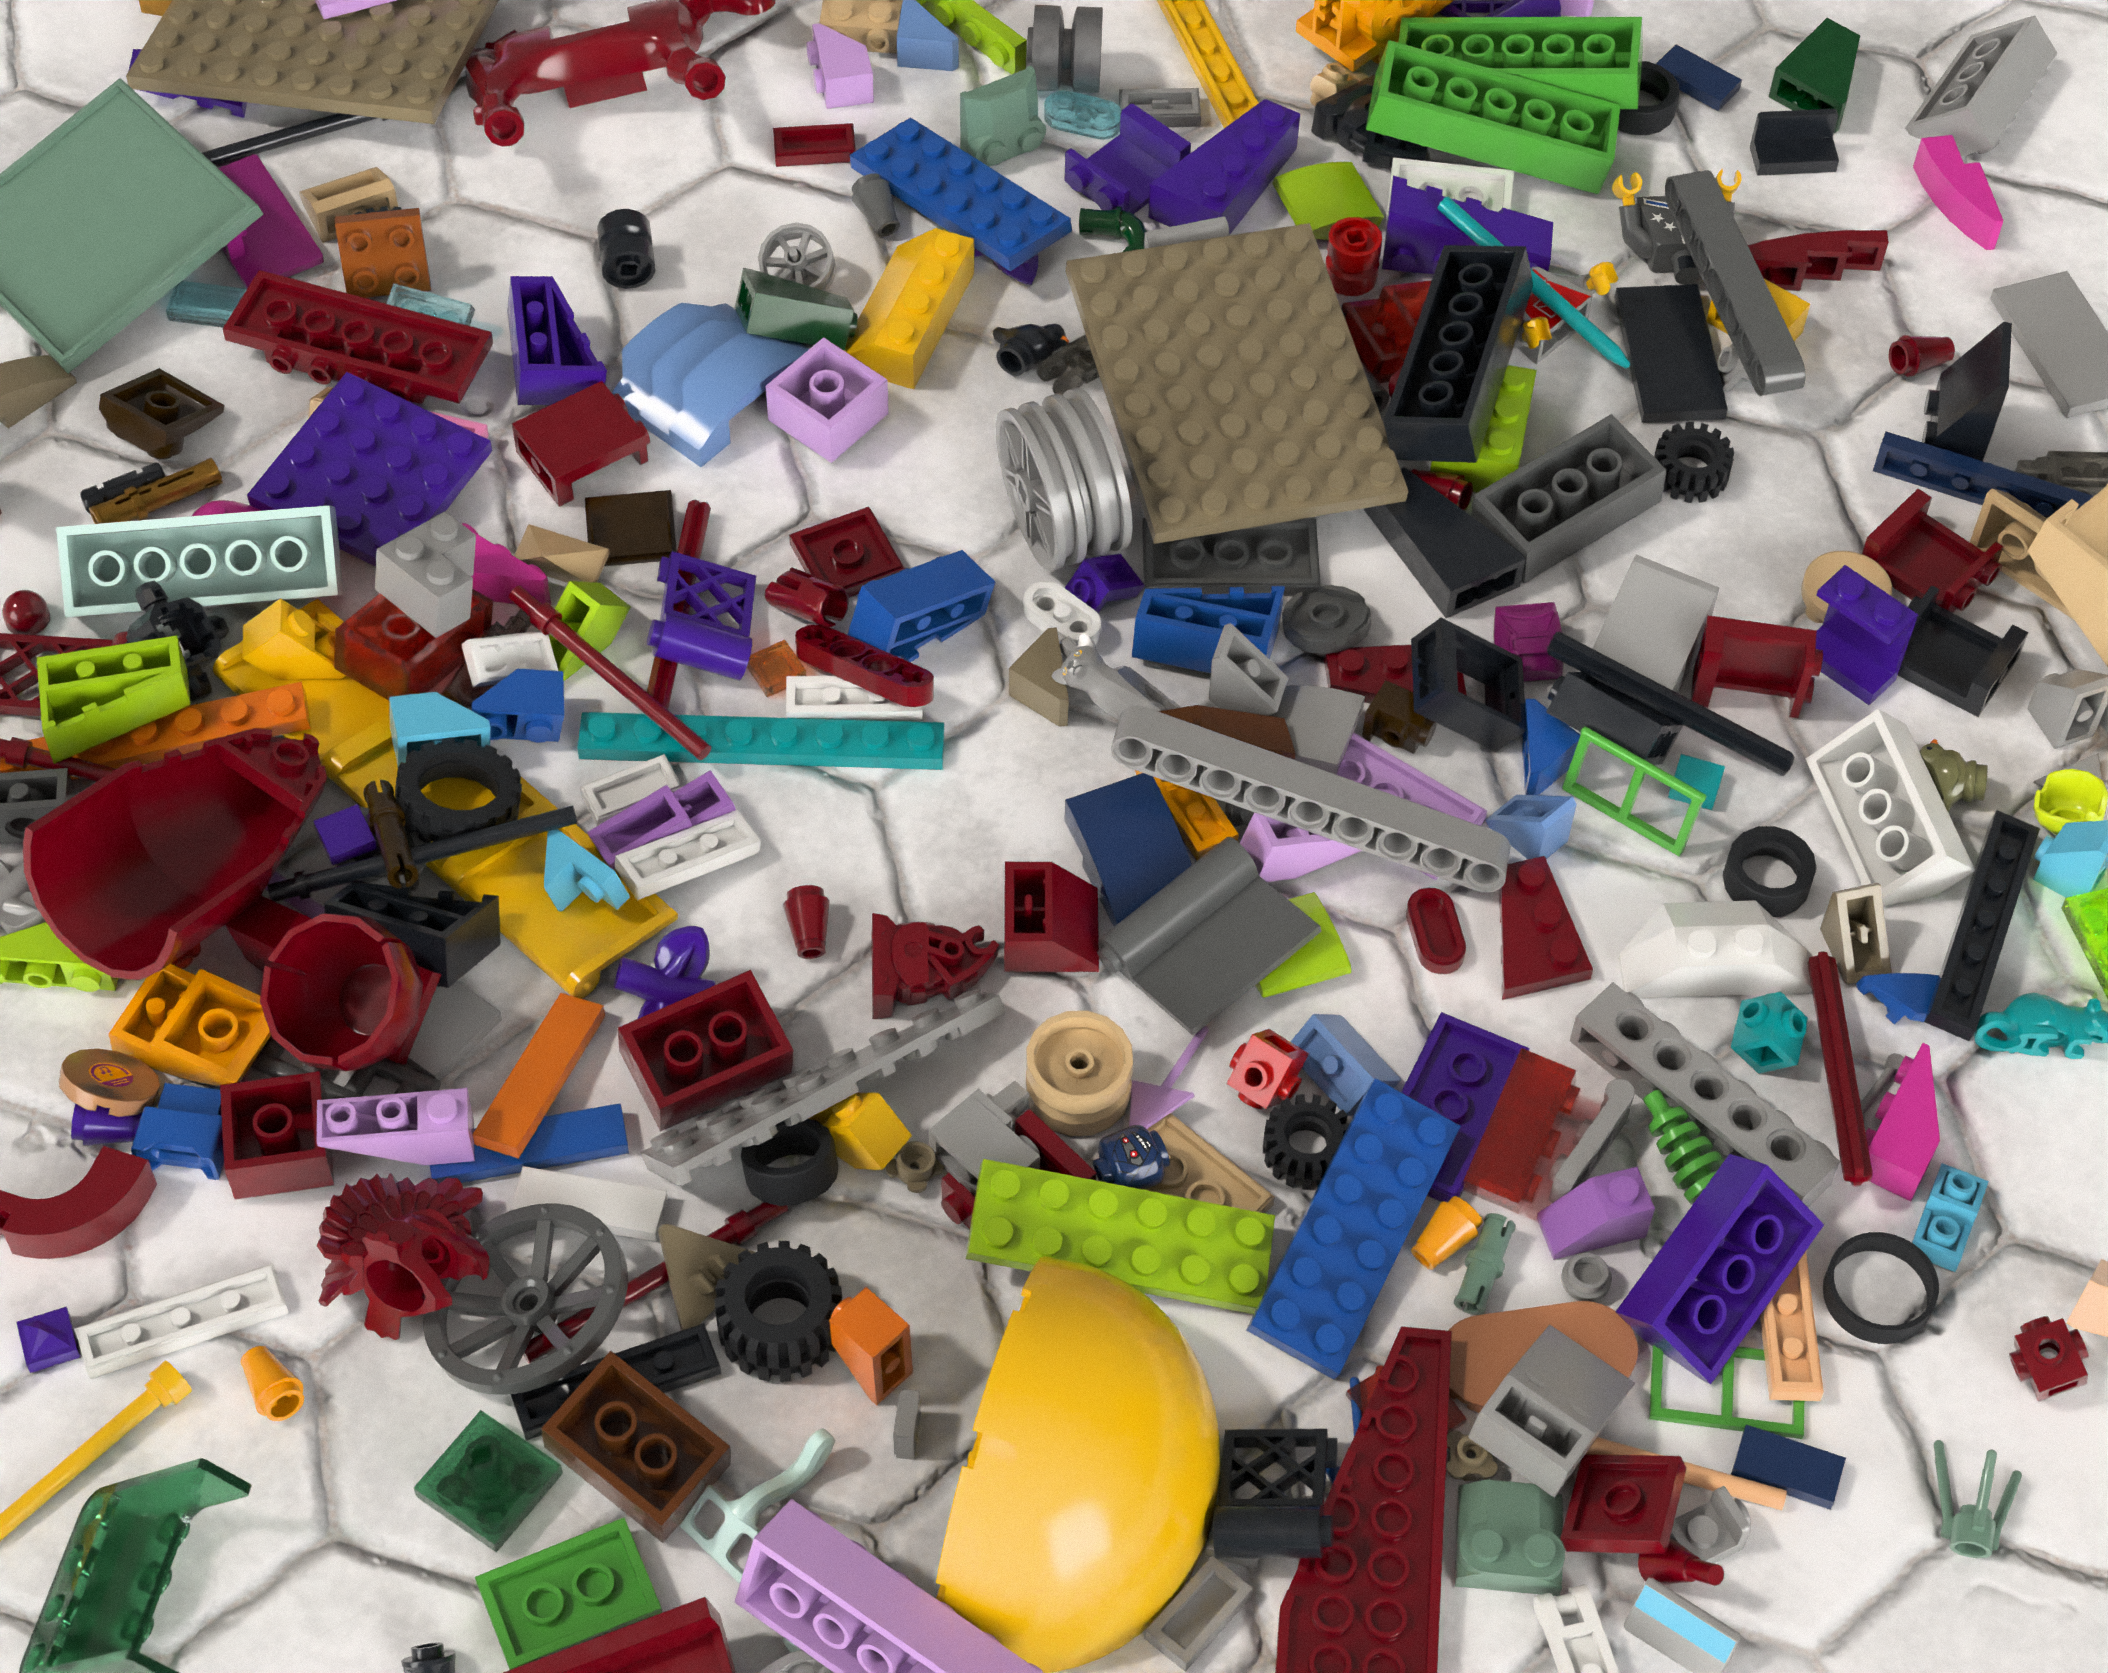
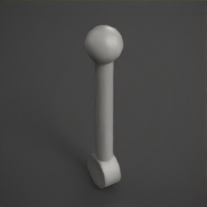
M1893 1053L1888 1056L1885 1063L1886 1069L1861 1101L1863 1120L1865 1112L1891 1077L1897 1073L1904 1059L1902 1055Z

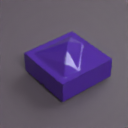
M67 1306L16 1322L26 1366L30 1373L52 1367L55 1364L81 1358L71 1315Z

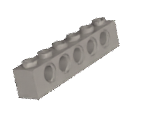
M1612 982L1576 1016L1570 1042L1613 1077L1624 1079L1631 1083L1635 1094L1642 1100L1649 1093L1660 1090L1670 1107L1681 1106L1688 1114V1118L1683 1123L1695 1122L1701 1130L1696 1138L1706 1136L1713 1144L1710 1152L1718 1151L1724 1160L1729 1154L1767 1164L1807 1207L1831 1186L1840 1160L1833 1156L1831 1150L1824 1143L1813 1140L1796 1127L1786 1113L1775 1110L1758 1097L1749 1084L1742 1080H1737L1725 1071L1711 1054L1696 1048L1681 1036L1679 1030L1673 1024L1662 1021L1644 1007V1004L1636 995L1631 992H1625ZM1625 1036H1632L1638 1040H1630ZM1661 1065L1671 1066V1067H1673L1675 1070L1666 1069V1068L1662 1067ZM1699 1094L1707 1095L1713 1100L1704 1099ZM1736 1124L1745 1125L1751 1130L1741 1129ZM1774 1155H1782L1790 1161L1780 1160Z

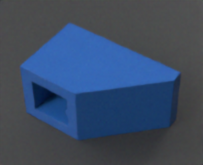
M516 669L473 701L471 711L489 720L490 740L515 739L529 740L535 743L546 741L559 742L565 715L563 671Z

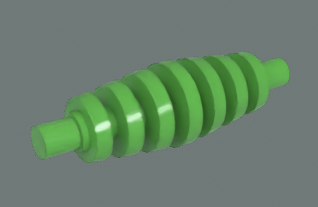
M1655 1090L1643 1098L1644 1103L1653 1116V1121L1649 1124L1648 1128L1653 1137L1662 1136L1656 1143L1661 1155L1669 1154L1664 1163L1669 1172H1677L1672 1180L1678 1189L1688 1188L1684 1193V1197L1693 1205L1722 1165L1724 1159L1718 1151L1710 1152L1713 1144L1706 1136L1696 1138L1701 1130L1695 1122L1683 1123L1688 1118L1686 1111L1681 1106L1670 1107L1661 1091Z

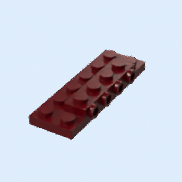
M262 270L257 272L222 329L226 341L264 351L266 362L279 373L289 374L292 370L308 373L315 382L327 385L331 380L339 382L343 375L348 372L398 397L418 404H423L427 395L460 404L493 345L492 332Z

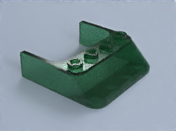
M199 1458L97 1489L87 1499L78 1515L22 1658L19 1673H179L140 1653L142 1644L146 1642L153 1630V1614L160 1595L165 1592L171 1582V1566L176 1552L189 1533L191 1520L199 1511L207 1507L247 1497L252 1485L214 1463Z

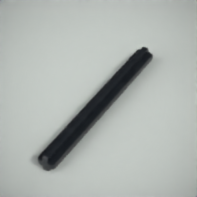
M1556 632L1547 646L1548 655L1781 776H1784L1790 770L1795 757L1792 752L1561 632Z

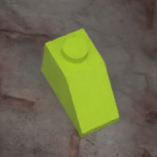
M569 581L555 607L562 614V621L600 653L611 645L631 608L629 604L602 583ZM549 634L558 671H563V681H565L586 664Z

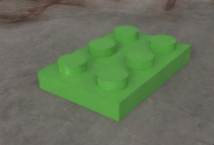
M625 1517L475 1576L477 1587L509 1670L662 1613L661 1605Z

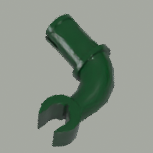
M1117 206V210L1080 209V235L1115 236L1119 240L1124 238L1128 242V246L1123 252L1144 249V238L1147 230L1142 221L1131 212L1122 210V207Z

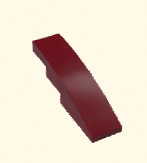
M1839 230L1804 233L1750 244L1748 247L1764 279L1784 290L1800 291L1803 279L1841 281L1844 269L1880 271L1889 241L1887 230Z

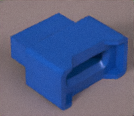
M165 1083L158 1107H144L131 1147L132 1155L147 1159L152 1171L161 1165L201 1169L208 1179L219 1180L224 1164L220 1089Z

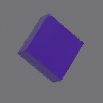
M358 804L313 821L317 835L332 866L377 849L375 839Z

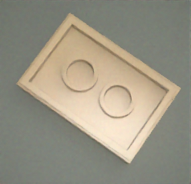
M1171 1113L1147 1129L1149 1132L1156 1130L1162 1138L1168 1152L1170 1166L1164 1168L1165 1175L1162 1182L1146 1190L1266 1213L1274 1205L1275 1196Z

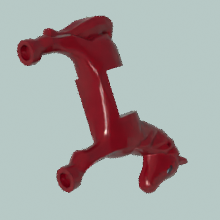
M775 0L649 1L627 7L629 21L558 38H553L551 28L548 25L514 33L495 43L494 49H473L465 65L468 95L477 103L473 109L475 125H484V132L491 143L501 147L512 146L524 135V118L517 107H512L520 94H533L564 87L569 108H574L647 91L643 72L663 67L667 68L669 78L675 83L684 84L691 96L701 100L716 98L725 88L726 76L714 59L702 57L695 53L698 51L703 40L704 24L713 12H733L746 16L762 14L776 4Z

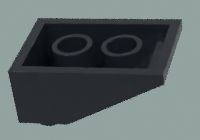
M2002 322L1940 374L1936 390L1929 389L1927 392L1924 415H1930L1931 420L1926 421L1922 443L1980 461L1984 460L2009 388L2012 323Z

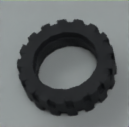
M442 739L441 744L435 745L432 741L421 745L420 751L413 750L406 756V762H401L397 771L395 800L403 808L406 823L404 828L410 833L415 831L419 834L418 839L429 843L518 820L522 791L520 772L517 768H512L513 762L509 757L498 755L497 749L486 744L485 747L478 746L477 741L465 739L464 743L455 742V739ZM465 778L476 781L490 789L496 798L487 805L472 810H453L433 803L423 795L421 789L429 783L440 779Z

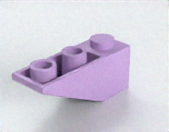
M467 1088L317 1100L318 1147L420 1165L475 1161L472 1135L474 1132V1117Z

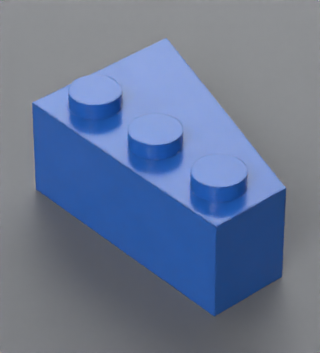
M963 550L946 556H939L932 561L913 568L903 569L899 573L879 580H872L863 585L858 594V601L847 635L908 662H912L919 658L917 649L929 641L937 638L942 643L983 617L996 582Z
M1271 586L1270 593H1244L1243 587H1229V594H1202L1201 588L1145 589L1135 618L1132 657L1211 673L1212 659L1224 625L1231 623L1270 660L1280 627L1285 586Z

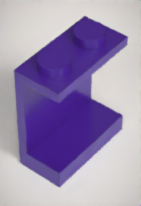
M1131 103L1121 110L1120 134L1086 159L1072 148L1065 152L1064 181L1073 190L1081 192L1095 202L1102 210H1117V206L1122 207V210L1135 214L1149 203L1150 183L1191 153V143Z
M1844 565L1817 591L1816 596L1829 605L1823 625L1816 633V649L1823 650L1821 673L1867 705H1870L1896 680L1918 614Z

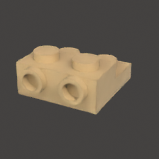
M823 0L819 23L866 45L867 52L897 54V32L903 0Z

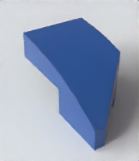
M1920 973L1863 976L1856 983V986L1863 995L1867 993L1873 994L1886 1006L1888 1013L1885 1016L1894 1025L1904 1015L1910 1020L1924 1022L1939 975Z

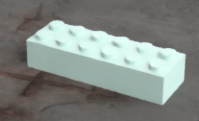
M334 506L56 527L65 617L142 612L136 599L135 590L140 585L153 580L162 586L169 598L167 600L168 603L189 597L200 603L202 607L278 601L280 598L290 600L344 595L336 509Z

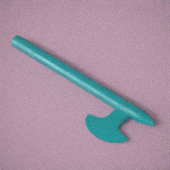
M1449 196L1445 197L1438 205L1437 209L1478 246H1504ZM1531 269L1533 280L1531 292L1605 358L1623 368H1628L1630 362L1621 348Z

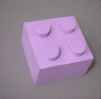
M824 337L766 385L768 420L831 463L889 414L888 380Z

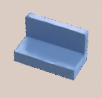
M1313 1014L1291 1040L1293 1044L1309 1053L1302 1069L1333 1102L1337 1103L1336 1106L1340 1110L1343 1109L1348 1116H1354L1370 1083L1375 1078L1392 1088H1395L1401 1081V1078L1341 1015Z

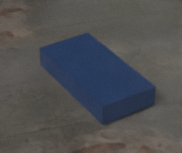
M1677 44L1656 63L1673 74L1679 84L1680 91L1717 111L1741 87L1742 79Z
M1746 1424L1731 1475L1787 1490L1786 1495L1831 1510L1846 1457Z

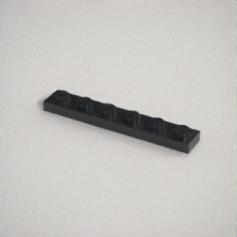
M1996 810L1990 820L1975 865L1976 871L1972 874L1924 1020L1925 1023L1967 1041H1970L1975 1033L2040 828Z

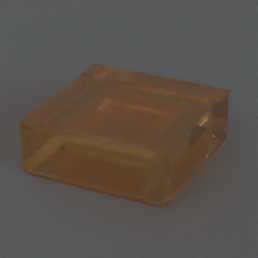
M786 640L751 654L747 669L766 697L786 689V676H806V669Z

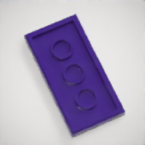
M1443 1012L1440 1013L1401 1093L1461 1126L1427 1194L1428 1197L1440 1202H1448L1453 1196L1461 1197L1526 1062L1530 1048Z

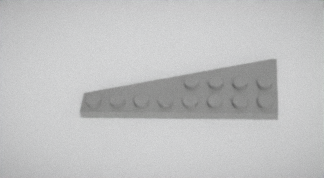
M981 989L965 992L954 999L955 1006L939 1012L938 1008L922 1012L911 1019L913 1022L912 1026L897 1032L896 1028L881 1031L869 1038L871 1045L854 1052L853 1048L838 1051L826 1058L828 1065L814 1072H811L809 1068L795 1071L782 1079L784 1082L783 1086L767 1093L766 1088L752 1091L739 1099L740 1106L723 1113L722 1109H715L695 1119L697 1126L679 1134L678 1129L664 1132L651 1139L652 1147L640 1152L649 1171L679 1186L691 1182L690 1170L708 1167L713 1164L720 1166L732 1160L733 1147L739 1144L742 1147L760 1145L773 1138L772 1136L778 1132L776 1124L785 1121L786 1126H793L859 1092L857 1081L869 1080L878 1076L885 1078L896 1072V1060L902 1057L904 1060L922 1058L932 1053L939 1046L937 1041L939 1037L945 1035L946 1040H954L1005 1014L1006 1011L1001 998L997 994L982 993Z

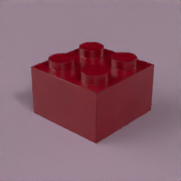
M320 1071L220 1085L224 1168L235 1200L334 1186L332 1149L317 1146V1100L328 1099Z

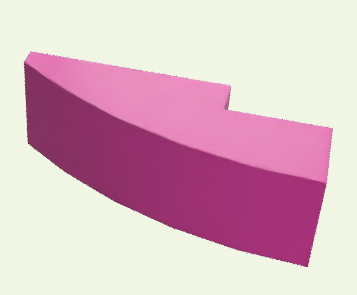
M1953 135L1921 138L1913 165L1921 185L1933 203L1951 223L1985 250H1994L2004 220L1980 162L1964 164Z

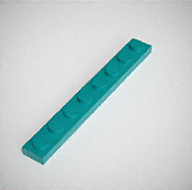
M582 712L577 747L579 759L648 761L665 754L669 762L943 770L944 722L675 715L711 746L708 756L703 760H698L645 714Z

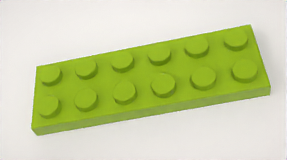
M983 1159L979 1170L965 1259L1032 1271L1041 1257L1048 1256L1086 1264L1103 1270L1145 1294L1254 1314L1267 1288L1275 1215Z

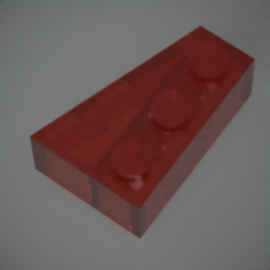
M1520 1049L1463 1180L1465 1192L1517 1214L1520 1213L1524 1202L1533 1204L1543 1181V1177L1538 1175L1545 1157L1550 1160L1553 1158L1562 1136V1132L1558 1131L1565 1114H1572L1581 1092V1088L1575 1086L1576 1070L1526 1049Z

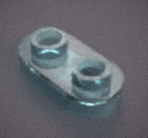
M1057 91L1050 94L1044 102V120L1053 129L1100 140L1113 138L1120 132L1121 108L1112 101L1070 91Z

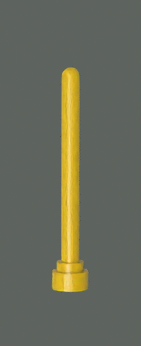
M166 1360L149 1374L151 1379L144 1385L147 1390L0 1514V1541L158 1406L161 1405L165 1408L171 1402L177 1405L191 1393L192 1389L183 1376Z

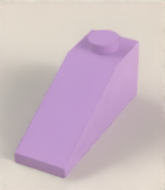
M1255 812L1240 841V844L1253 859L1259 876L1266 882L1296 879L1362 851Z

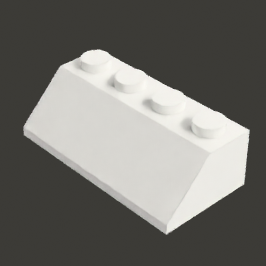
M1877 709L1805 758L1862 885L1881 884L1883 906L1939 895L1976 871L1905 723Z

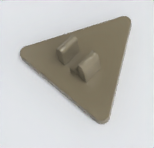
M663 1224L658 1228L659 1239L680 1329L685 1330L700 1325L715 1309V1288L718 1279H724L723 1270L729 1262L736 1265L739 1264L738 1254L746 1249L671 1224Z

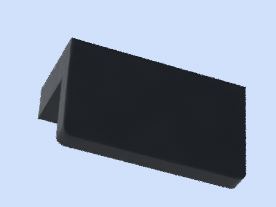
M1814 109L1759 112L1750 143V151L1757 176L1836 172L1839 158L1833 135L1838 120L1837 110Z

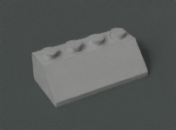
M2030 16L1971 35L1905 127L1908 134L1920 140L1926 137L1953 135L1961 156L1975 152L1984 154L1994 149L1999 144V138L2004 130L2016 119L2015 114L2022 104L2031 97V91L2037 82L2047 74L2048 66L2057 55V51L2036 16Z

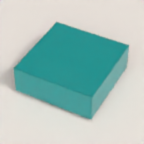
M1681 754L1674 777L1706 794V800L1701 807L1712 810L1725 766ZM1670 787L1668 798L1688 804L1691 803L1692 799Z

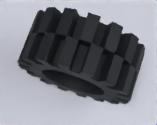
M1686 422L1685 429H1682L1678 423L1672 426L1671 432L1666 429L1662 433V437L1658 440L1654 457L1666 469L1663 493L1671 489L1670 497L1677 500L1681 494L1685 495L1684 502L1692 503L1693 496H1697L1699 503L1707 501L1708 494L1714 499L1719 496L1720 490L1724 491L1734 461L1733 447L1729 448L1731 441L1728 437L1720 439L1721 431L1717 428L1710 433L1707 431L1708 424L1701 423L1700 429L1694 428V422ZM1692 457L1703 461L1707 466L1700 468L1690 467L1678 459Z
M1305 1094L1296 1095L1295 1105H1292L1289 1098L1281 1101L1280 1110L1274 1107L1270 1112L1269 1120H1266L1263 1139L1264 1162L1267 1168L1273 1166L1272 1175L1278 1180L1286 1174V1185L1294 1188L1296 1180L1303 1181L1302 1190H1311L1312 1181H1317L1319 1186L1350 1124L1347 1123L1348 1115L1343 1109L1335 1114L1337 1103L1330 1099L1326 1106L1320 1105L1321 1096L1313 1094L1312 1103L1305 1102ZM1297 1131H1313L1325 1139L1326 1147L1318 1153H1303L1290 1145L1289 1137Z

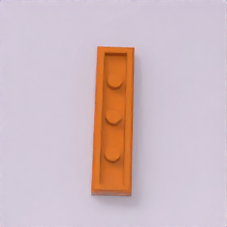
M564 993L559 994L473 1132V1140L476 1146L519 1159L605 1018L604 1005Z

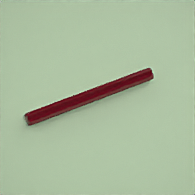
M695 499L688 503L677 553L698 559L701 558L711 507L707 502H699ZM678 569V574L689 586L695 584L696 576L693 573ZM686 600L674 604V611L689 614L690 605ZM654 657L647 693L668 709L678 663Z
M1821 951L1818 952L1817 956L1810 957L1807 963L1843 1179L1851 1182L1852 1186L1857 1187L1861 1186L1863 1182L1870 1181L1873 1172L1836 959L1828 956L1827 952Z

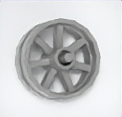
M797 222L782 225L770 232L761 244L758 255L760 272L768 274L767 267H781L786 269L778 276L779 278L788 280L792 276L796 283L804 285L803 280L811 275L818 280L810 284V287L827 291L832 285L836 273L834 254L824 234L815 227ZM801 238L799 247H790L786 242ZM810 240L823 247L805 255ZM778 246H781L785 252L784 258L770 257ZM827 257V265L824 272L809 265Z

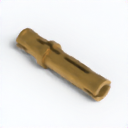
M208 458L197 465L168 475L146 486L144 485L137 489L134 486L124 490L125 494L90 507V515L94 524L127 522L134 519L138 521L148 518V513L180 501L207 488L222 484V476L215 461L212 458Z

